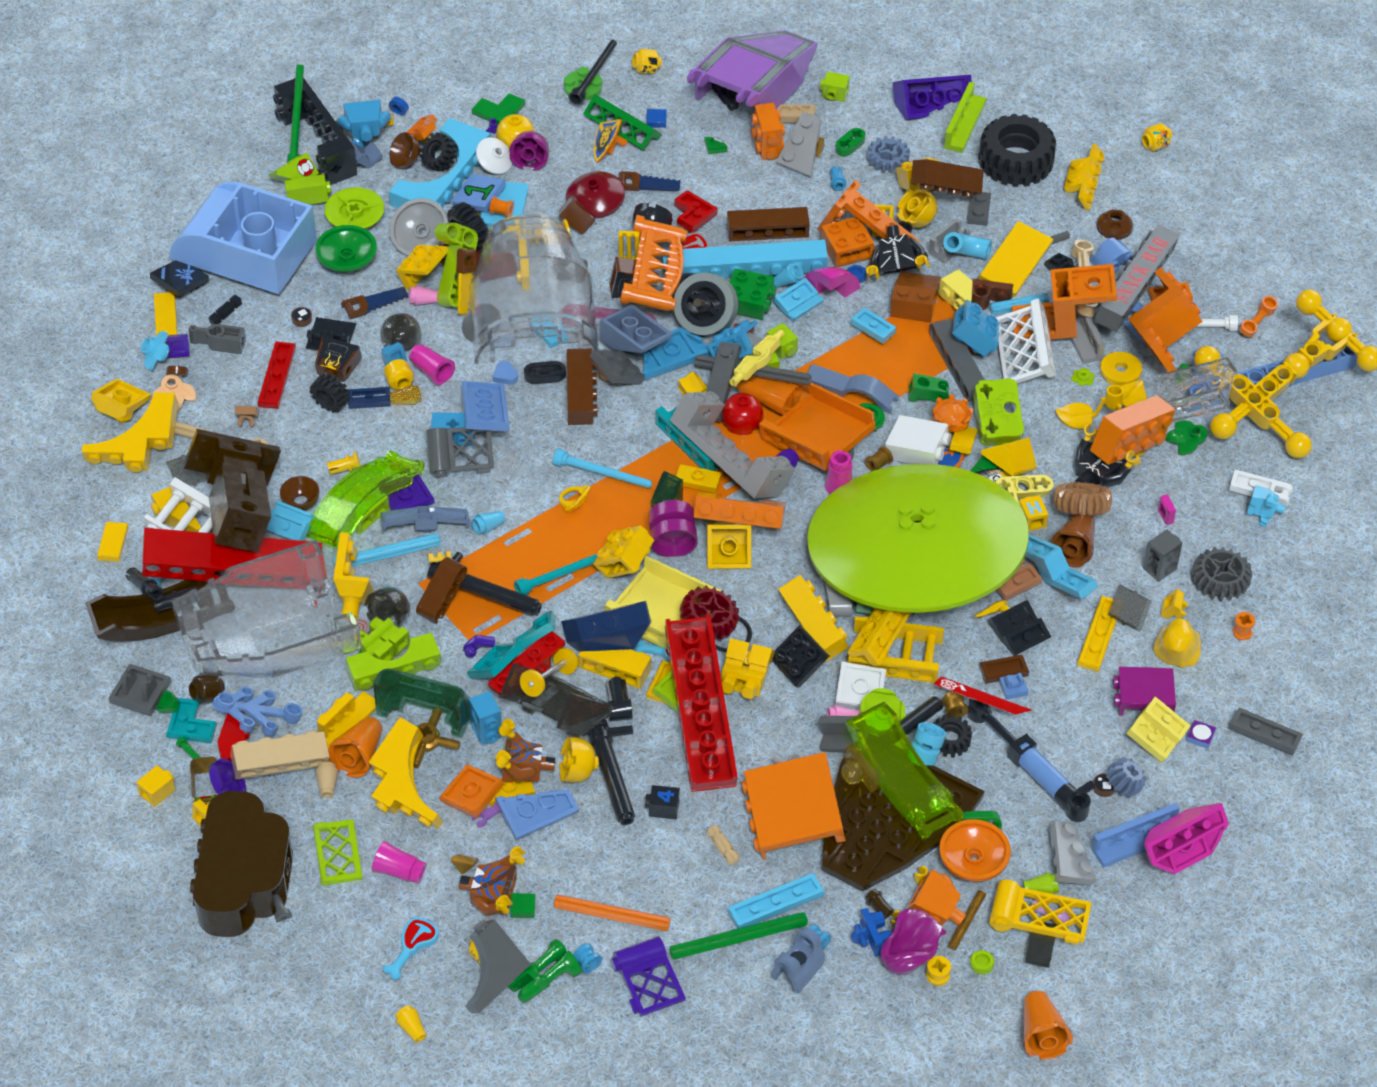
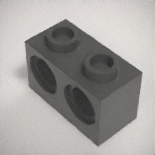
M1168 529L1148 542L1143 569L1156 581L1160 582L1177 570L1183 542Z

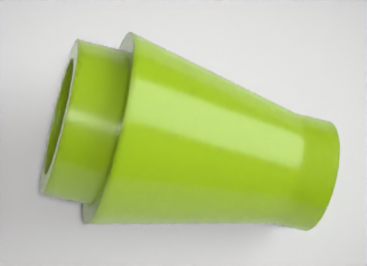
M1048 872L1023 881L1024 888L1050 894L1059 892L1058 882L1055 881L1056 873L1050 874Z

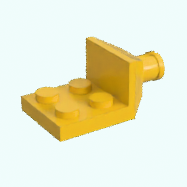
M340 532L333 580L343 602L341 617L354 620L359 616V605L369 601L374 596L375 591L370 578L354 576L352 562L357 559V548H355V543L352 541L349 533Z

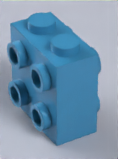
M967 299L954 313L952 334L957 340L968 344L975 353H980L985 357L989 352H994L999 345L1000 323L996 317L985 313L977 303H972Z

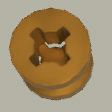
M949 692L942 698L948 718H950V714H954L956 719L958 716L963 717L968 713V707L964 703L963 695Z

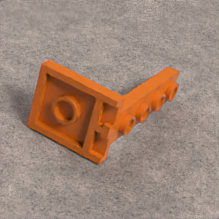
M856 180L853 181L841 198L834 204L817 228L821 231L822 225L839 221L838 219L842 218L848 210L883 239L888 238L886 227L898 225L900 235L907 234L910 238H915L919 242L916 237L857 191L861 184Z

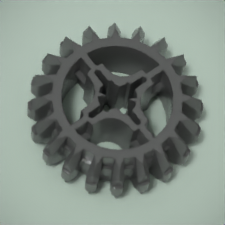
M1215 547L1212 551L1206 549L1204 554L1200 553L1194 562L1192 570L1193 581L1197 585L1198 591L1203 590L1204 596L1211 594L1212 600L1215 596L1219 597L1220 601L1224 597L1229 601L1233 597L1238 599L1241 594H1245L1251 585V564L1247 563V557H1241L1240 552L1233 553L1232 549L1229 551L1225 550L1224 547L1221 550Z

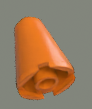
M365 717L336 738L328 749L329 762L335 763L338 771L341 769L349 772L346 774L348 777L359 778L364 776L371 767L368 762L376 752L383 731L381 723L376 718Z
M1032 991L1024 999L1025 1050L1029 1056L1038 1055L1042 1060L1063 1055L1067 1051L1066 1047L1069 1043L1071 1045L1073 1043L1072 1032L1048 995L1043 991Z

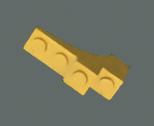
M153 392L152 400L146 412L129 430L108 441L82 444L81 452L85 461L92 464H99L100 462L124 463L127 470L132 472L149 471L151 448L158 450L173 448L178 400L175 393Z
M399 717L368 762L373 768L372 773L382 779L371 797L376 802L375 807L383 813L390 811L396 814L400 810L409 817L411 815L418 817V822L427 828L433 826L439 829L443 823L442 819L421 800L414 780L415 755L423 734L417 726Z

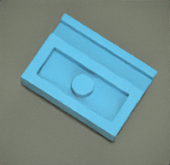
M805 277L775 296L773 301L793 322L823 303L824 298L818 295V291Z
M276 500V506L271 510V519L266 531L288 540L304 541L310 529V523L315 516Z

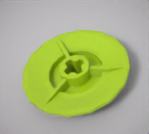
M351 187L337 191L329 197L325 204V216L329 223L335 227L355 225L366 229L380 221L384 214V202L380 195L362 187Z

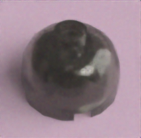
M397 313L389 316L383 322L380 337L384 347L387 345L392 346L399 342L403 345L404 351H408L415 345H420L422 333L420 324L413 316Z
M381 587L368 595L365 601V606L368 605L369 611L366 614L370 622L375 617L384 621L388 617L394 616L396 619L393 623L399 628L407 621L410 614L408 598L401 590L395 587Z

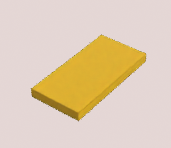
M1018 221L986 265L979 279L1014 284L1012 297L1015 298L1052 245L1053 238Z

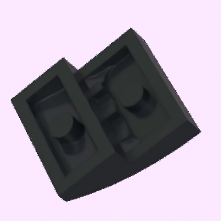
M1028 600L988 619L1001 642L1013 656L1051 638L1042 618L1038 619Z

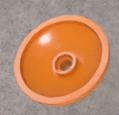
M970 819L955 823L945 831L940 841L939 852L943 864L955 876L968 881H986L998 876L1005 870L1010 860L1011 847L1008 838L997 826L983 820Z

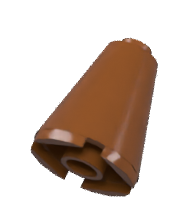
M1075 514L1051 539L1050 543L1061 547L1069 567H1081L1089 562L1093 556L1094 516Z

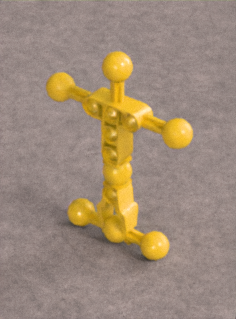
M1313 289L1301 291L1296 298L1297 309L1304 315H1314L1321 323L1312 330L1308 342H1306L1303 348H1300L1297 353L1288 355L1282 365L1277 366L1257 384L1254 385L1242 374L1233 375L1221 363V355L1213 346H1203L1195 353L1194 361L1197 368L1203 372L1212 371L1228 386L1226 394L1237 405L1229 414L1219 413L1213 417L1210 423L1212 434L1218 439L1226 440L1231 438L1236 433L1237 423L1247 415L1260 428L1265 430L1272 428L1285 441L1286 451L1291 457L1302 459L1308 456L1312 450V440L1303 432L1294 433L1279 418L1280 410L1272 401L1284 392L1289 384H1293L1295 379L1306 376L1311 367L1324 359L1327 361L1332 360L1346 346L1357 355V364L1362 370L1366 372L1377 370V347L1365 346L1357 339L1358 333L1353 332L1352 325L1347 319L1337 317L1336 313L1330 314L1322 306V297L1317 291ZM1326 331L1329 340L1336 344L1334 346L1330 344L1325 345L1323 341L1318 340L1320 335Z

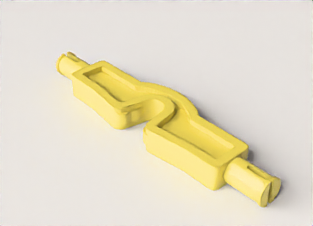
M778 329L773 335H767L753 348L754 356H745L741 363L734 369V377L729 381L732 386L736 387L741 380H748L758 369L763 368L770 362L771 355L780 346V339L785 335L782 329Z

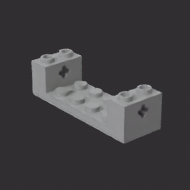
M711 391L685 393L670 421L753 498L779 497L796 470L790 464V461L784 456L756 457L755 461L752 462L747 453L740 451L735 446L734 441L726 438L721 433V430L713 425L725 406L719 400V396Z

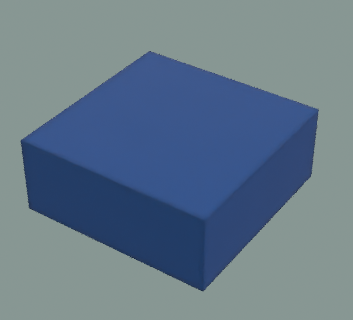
M647 109V125L652 128H666L667 109Z

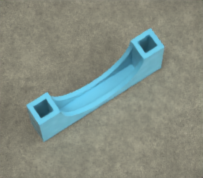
M449 118L440 128L439 133H443L453 139L457 144L455 148L458 149V152L455 154L458 157V161L455 167L443 177L428 182H408L399 179L389 191L390 205L399 208L410 200L425 198L438 203L443 208L446 203L451 201L455 191L461 189L463 181L472 174L474 167L480 165L476 157V148L483 139L491 138L490 133Z

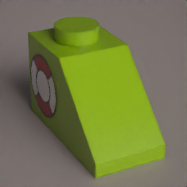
M306 152L268 175L272 179L285 182V180L315 176L319 172Z

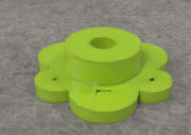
M1087 368L1074 370V375L1071 376V380L1076 383L1078 382L1079 386H1084L1085 384L1092 385L1094 383L1093 378L1095 375L1090 373V370Z

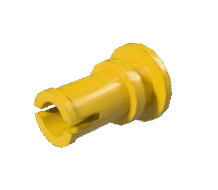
M353 451L354 456L349 457V455H346L345 458L331 462L328 461L327 466L330 475L347 470L352 472V469L355 468L360 472L361 463L356 451Z

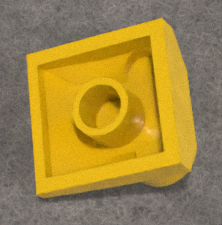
M116 378L93 391L91 400L98 412L107 414L119 422H127L133 418L134 411L146 403L152 394Z

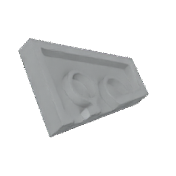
M1054 821L1050 825L1052 847L1056 854L1053 858L1054 866L1057 867L1055 881L1093 885L1097 879L1074 824L1071 822Z

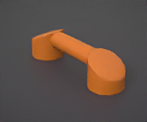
M1265 296L1258 307L1259 312L1252 320H1244L1239 327V331L1244 336L1252 338L1257 331V325L1263 318L1274 313L1278 307V301L1272 296Z

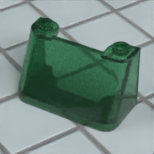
M389 668L383 669L376 676L373 687L377 716L388 718L389 713L398 710L402 712L406 704L432 711L437 707L442 710L443 714H447L445 724L452 727V736L463 738L470 723L469 698L471 697L462 688Z

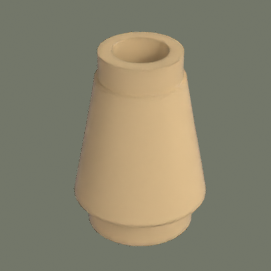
M332 762L319 763L315 773L320 797H333L338 776L336 764Z

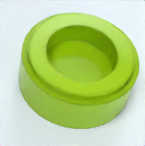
M976 951L970 958V967L977 974H988L994 968V957L987 951Z

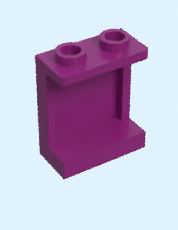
M1119 666L1117 675L1113 676V689H1117V694H1114V707H1118L1119 716H1123L1125 709H1145L1154 697H1157L1175 712L1176 697L1173 668Z

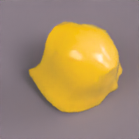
M1174 619L1167 626H1163L1158 633L1153 651L1160 660L1169 665H1176L1180 668L1194 666L1201 654L1200 633L1195 631L1188 621Z

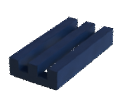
M390 387L349 389V409L391 406Z

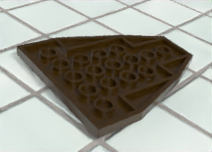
M869 733L863 751H848L840 763L834 790L846 841L837 843L835 836L824 838L822 871L863 892L907 869L938 847L945 831L955 823H958L957 818L960 814L975 811L983 799L985 791L934 765H923L915 762L908 756V752L894 745L886 749L880 744L878 737Z

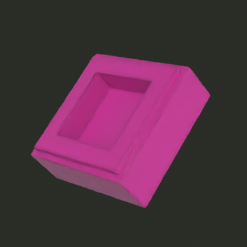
M1168 494L1160 497L1158 512L1166 525L1174 523L1176 509Z

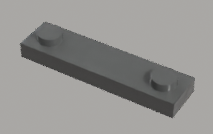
M720 342L706 392L711 391L717 394L722 403H725L731 389L729 381L734 377V369L738 364L742 349L740 344ZM722 411L715 422L721 423Z

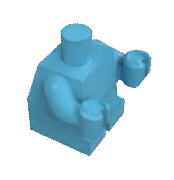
M1255 485L1247 514L1260 516L1259 525L1267 527L1266 524H1268L1269 518H1273L1275 511L1283 514L1286 505L1279 504L1280 496L1271 490Z

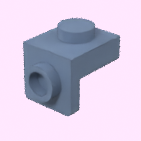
M354 142L352 143L355 147L357 165L360 163L366 168H371L383 157L373 142L364 149Z

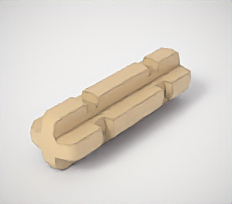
M713 825L709 827L707 835L712 841L714 840L713 843L722 856H726L725 860L729 865L738 863L740 855L736 850H733L734 847L723 833L721 834L722 831L719 826Z

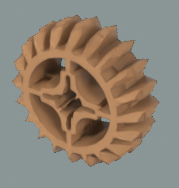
M1086 482L1060 484L1055 488L1053 496L1055 508L1065 513L1080 516H1096L1097 514L1107 513L1111 510L1113 500L1110 489L1100 484L1096 485Z

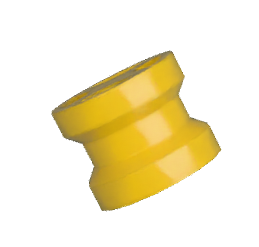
M934 956L929 960L926 970L927 980L935 986L946 984L950 979V961L943 956Z

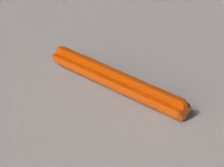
M559 894L556 895L554 900V907L557 909L668 931L671 920L666 916Z

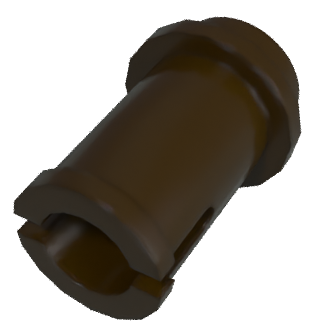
M871 890L865 896L866 904L868 906L871 905L876 912L882 911L884 918L887 919L892 915L894 909L882 897L881 891Z

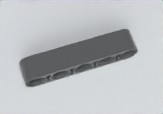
M949 318L930 323L929 331L931 338L963 397L968 402L973 401L975 385L985 379L963 341L957 340L952 334V319Z

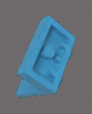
M745 320L737 324L736 327H728L713 336V341L707 344L712 357H716L720 342L740 344L742 349L739 359L752 354L753 345L747 335V331L758 324L757 321L749 322V320Z

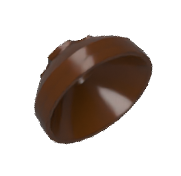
M402 132L394 138L389 154L393 166L405 169L417 161L420 148L416 137L410 133Z
M1112 209L1099 216L1096 227L1098 232L1105 238L1121 240L1127 238L1132 233L1133 221L1122 210ZM1111 216H1119L1122 219L1116 221L1111 219Z
M306 476L292 477L286 480L280 488L282 502L301 510L311 508L319 499L320 490L317 482ZM300 496L307 498V501L303 504H298L294 500Z

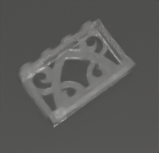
M1223 358L1155 375L1151 397L1158 395L1176 409L1173 415V422L1228 409L1231 403L1229 401L1230 391L1237 369L1229 358ZM1200 384L1204 387L1194 395L1186 397L1180 395L1192 385Z

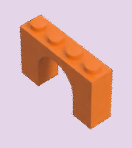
M702 491L696 495L693 518L781 529L783 526L786 502L764 500L763 502L740 501L721 497L722 494Z

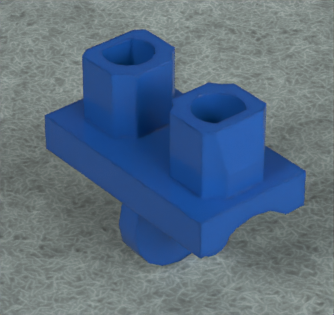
M868 908L861 909L863 917L860 920V924L854 925L855 931L850 936L851 940L855 944L861 943L862 947H867L870 944L874 956H880L882 945L891 935V931L878 932L877 930L878 928L885 927V918L882 911L870 913Z

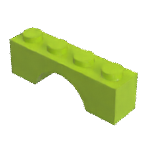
M432 632L410 638L407 652L394 660L377 659L368 651L346 657V671L354 691L367 690L377 684L390 683L394 679L401 677H410L416 672L423 670L430 671L441 664V653Z

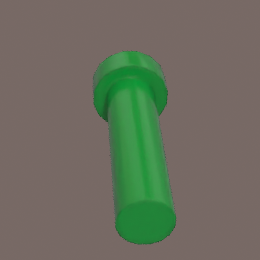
M180 737L177 740L176 745L182 748L192 759L201 757L187 743L188 740L185 737Z

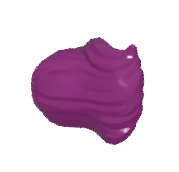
M904 909L900 911L897 915L893 932L881 948L883 964L894 974L908 975L935 956L939 939L942 935L946 934V931L939 925L936 919L922 910Z

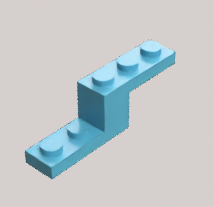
M1029 534L1025 557L1035 561L1045 583L1080 599L1087 597L1098 587L1095 579L1069 568L1061 547Z

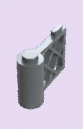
M466 427L432 428L426 430L430 474H434L435 477L448 476L447 473L455 471L477 470V474L490 473V469H494L490 430L466 429ZM485 431L486 441L480 445L472 436L476 432ZM461 433L467 440L459 447L453 442L452 434ZM468 441L479 448L472 457L462 449ZM480 450L488 456L489 464H480L474 459ZM459 452L469 459L463 466H455V456Z

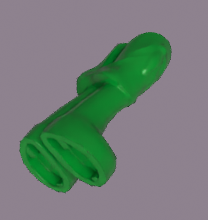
M553 939L548 944V949L534 963L531 962V965L507 987L512 992L520 990L518 998L522 1003H526L550 987V983L560 975L568 973L572 977H577L582 973V969L574 955L570 951H566L563 943ZM557 961L546 972L540 975L539 972H541L545 967H547L552 962Z

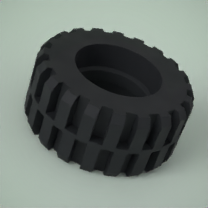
M1011 114L1010 116H1001L999 120L996 118L982 132L979 150L980 166L988 176L991 175L992 180L996 182L999 180L1001 184L1006 186L1007 184H1013V187H1019V185L1026 187L1030 186L1032 182L1034 184L1039 183L1053 169L1056 151L1054 133L1050 128H1047L1048 126L1043 121L1039 122L1037 118H1030L1028 115L1022 114V116H1017V114ZM1018 147L1026 149L1029 152L1016 153L1009 151L1006 148Z

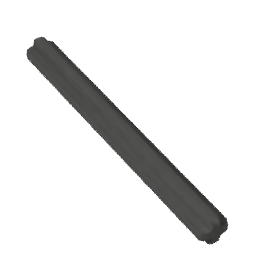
M699 354L696 355L694 364L698 367L713 369L716 357ZM769 366L758 369L752 375L806 386L812 382V375L809 373Z

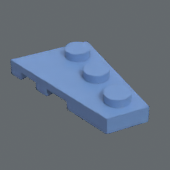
M569 789L541 792L534 795L520 794L515 797L504 798V796L495 798L515 841L572 816L579 811Z

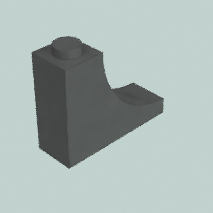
M496 920L480 921L473 928L475 932L469 936L476 946L481 965L477 989L473 997L465 1005L471 1013H480L531 965Z

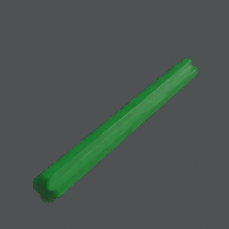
M800 912L675 944L669 947V953L671 958L675 960L807 926L808 919L805 912Z

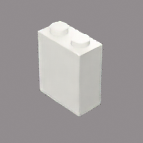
M899 415L885 443V447L892 453L894 461L909 464H938L939 460L941 461L944 457L946 446L950 445L951 433H949L948 424Z

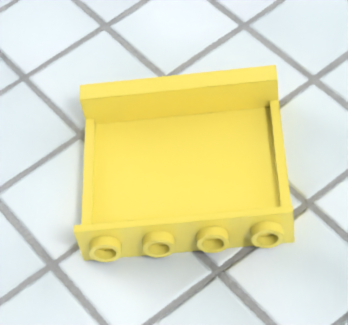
M645 556L643 569L615 602L609 600L605 604V610L646 600L652 622L642 638L668 649L665 619H670V621L680 620L679 608L683 598L690 590L695 591L698 586L702 589L706 585L709 589H712L714 586L706 584L658 560Z

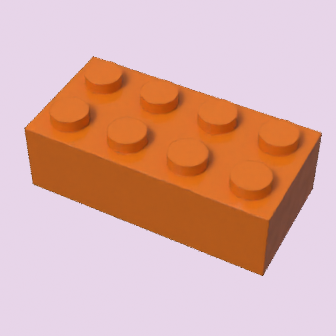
M1156 395L1107 414L1102 418L1090 451L1109 465L1126 458V454L1130 450H1133L1136 454L1160 445L1166 439V432L1173 422V415L1176 409Z

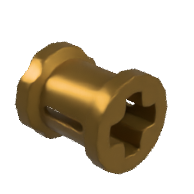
M882 446L878 449L877 453L865 458V464L871 471L881 469L884 465L893 462L892 453L889 449Z

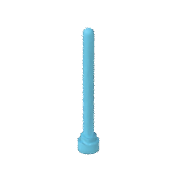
M559 448L556 449L553 456L552 464L559 467L571 465L645 488L652 487L651 480L571 457L565 450Z

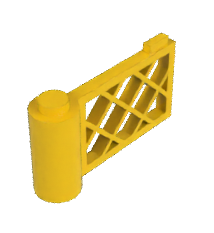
M1005 879L997 884L989 923L992 928L999 932L1009 931L1014 928L1065 939L1064 942L1079 945V942L1084 943L1092 902L1021 888L1015 881ZM1024 897L1034 898L1038 903L1028 906L1024 901ZM1051 902L1058 903L1061 908L1052 911L1047 904ZM1042 907L1047 915L1039 918L1034 911ZM1075 907L1085 909V913L1076 916L1071 909ZM1066 912L1071 919L1063 923L1057 916ZM1027 914L1034 920L1030 923L1019 921L1020 917ZM1052 919L1058 926L1050 928L1044 922ZM1076 924L1080 928L1081 934L1070 932L1067 927Z

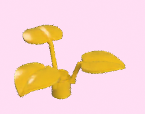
M1143 380L1130 382L1122 386H1108L1106 397L1101 398V402L1094 413L1093 409L1085 403H1071L1062 408H1056V414L1065 425L1074 429H1084L1085 425H1092V418L1098 415L1104 404H1106L1108 409L1118 411L1122 405L1128 407L1146 400L1147 395ZM1146 450L1136 453L1133 457L1143 455Z

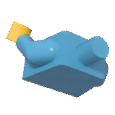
M381 100L343 103L344 115L335 120L339 127L350 132L353 138L370 141L373 136L380 135L381 128H384L385 125H394V114H390L387 111L382 112Z

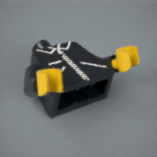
M898 225L886 227L888 238L880 239L879 245L875 246L866 273L868 279H870L872 274H876V279H879V272L882 275H888L917 268L921 270L922 264H927V267L930 264L922 245L915 238H910L907 234L900 235Z
M1090 424L1085 425L1084 433L1086 436L1084 439H1081L1075 453L1074 465L1077 468L1076 476H1078L1075 482L1094 483L1105 487L1120 485L1131 472V467L1140 464L1141 458L1137 455L1134 460H1131L1135 452L1130 450L1126 454V460L1122 459L1108 465L1090 451L1093 444L1090 440L1095 438L1098 431L1095 427L1094 432L1089 434L1087 432Z

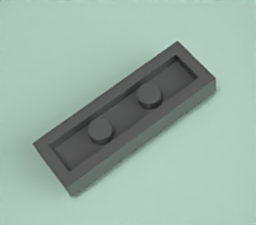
M1240 707L1229 727L1233 731L1291 755H1294L1303 736L1298 731Z

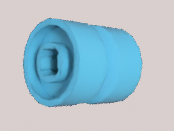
M928 722L919 723L914 735L915 740L911 743L908 756L917 763L930 766L935 765L940 754L939 748L943 746L946 738L944 729Z

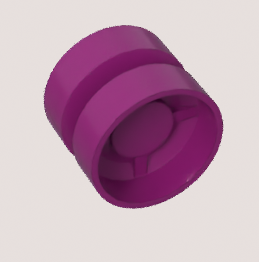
M668 500L658 503L651 508L648 517L651 537L654 539L652 549L655 553L664 557L684 556L697 547L698 538L695 518H693L694 509L689 503L680 500Z

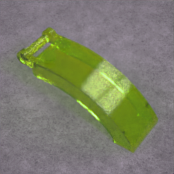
M391 450L387 452L385 457H377L374 461L354 469L343 477L322 499L313 513L315 517L310 523L306 536L333 547L338 546L340 532L349 533L351 537L357 524L378 501L390 493L412 484L413 476L423 472L425 468L424 462L402 457L397 452Z
M885 702L846 721V726L871 775L890 802L918 831L922 839L930 837L932 832L953 821L958 822L964 818L962 810L953 802L950 791L932 774L907 738L897 718V714ZM945 811L949 812L927 825L924 823Z

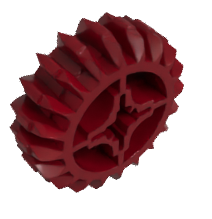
M707 585L703 589L698 586L695 591L690 590L683 598L679 608L680 620L706 617V614H710L714 639H718L720 642L724 637L728 638L735 631L736 624L739 621V608L736 607V601L731 600V594L725 595L724 589L717 591L716 586L712 589H709Z

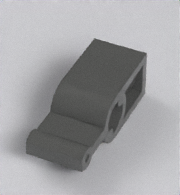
M213 324L208 328L190 325L188 329L190 343L207 344L213 351L242 354L246 342L244 327Z

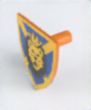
M622 119L601 122L599 124L594 141V158L596 163H599L605 154L612 155L616 144L622 147L626 146L627 140L617 135Z

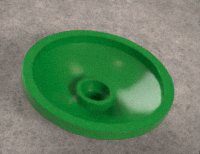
M341 225L325 231L318 238L315 250L318 260L325 267L339 272H351L367 266L374 259L377 253V243L374 236L368 230L355 225Z

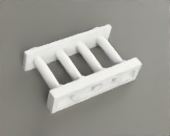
M177 478L171 481L172 497L158 516L154 519L146 514L144 517L146 528L172 530L164 525L163 522L179 501L184 500L191 507L173 530L184 531L197 512L201 511L207 514L209 518L198 532L209 533L213 528L209 497Z

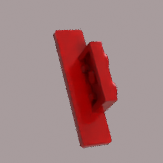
M553 631L549 632L534 642L489 681L488 687L503 698L513 690L519 697L523 696L525 692L520 686V676L527 670H535L542 674L550 669L551 657L565 646V640Z

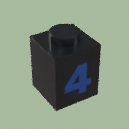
M652 785L651 794H646L645 808H649V817L677 820L680 788Z

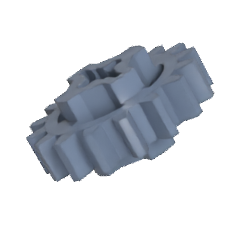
M884 136V139L881 140L877 137L876 142L871 141V145L868 146L867 160H870V165H875L876 170L882 168V172H885L886 169L893 172V169L902 166L901 163L909 162L910 148H907V143H902V139L895 140L894 136L888 139L887 136Z

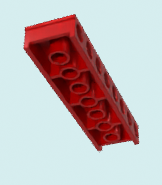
M144 528L142 576L318 590L320 580L322 579V542L263 537L258 552L215 544L213 533ZM150 565L158 566L159 569L156 571H150L146 567ZM172 567L181 568L182 571L174 573L171 572L169 569ZM202 569L205 572L203 574H194L192 570ZM225 571L227 574L225 576H217L214 572ZM248 573L249 576L246 578H240L237 576V574ZM263 574L272 576L268 580H263L259 578V576ZM284 576H290L294 579L292 581L286 582L283 581L281 578ZM313 578L316 581L314 583H305L303 580Z
M706 614V617L675 621L665 619L666 641L691 792L737 787L738 775L711 615Z

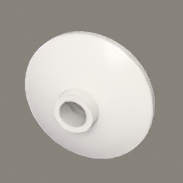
M485 138L477 145V160L486 171L499 175L511 168L510 149L504 142L496 138Z

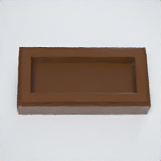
M1023 654L979 662V668L985 684L999 682L1000 677L1021 673L1023 677L1029 676V670Z

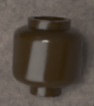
M213 672L193 677L189 684L191 698L200 704L213 702L214 698L225 689L223 680Z

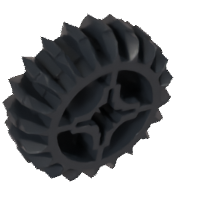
M460 202L451 207L447 213L449 223L460 224L473 229L477 233L476 255L488 250L492 244V236L487 224H485L475 208L466 202Z

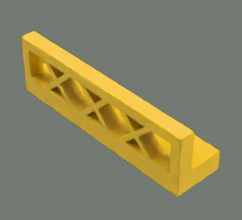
M875 608L847 653L850 657L864 655L872 666H879L911 613Z

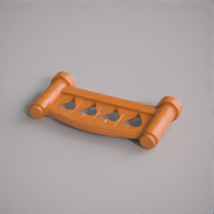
M636 215L633 231L639 232L641 235L632 284L624 282L620 303L628 305L630 302L660 310L673 311L676 299L672 298L680 283L684 266L681 242L685 243L687 230L644 219L645 216ZM669 242L671 243L669 245L670 250H664L656 243ZM666 255L669 257L667 259L668 264H663L654 257ZM665 269L667 272L664 273L665 278H661L651 270ZM661 282L664 284L662 286L663 291H657L649 284Z

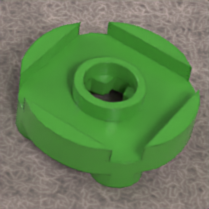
M580 67L564 78V91L567 96H569L573 88L579 87L589 73L587 67ZM598 74L585 91L586 101L591 100L594 94L599 96L602 91V78Z

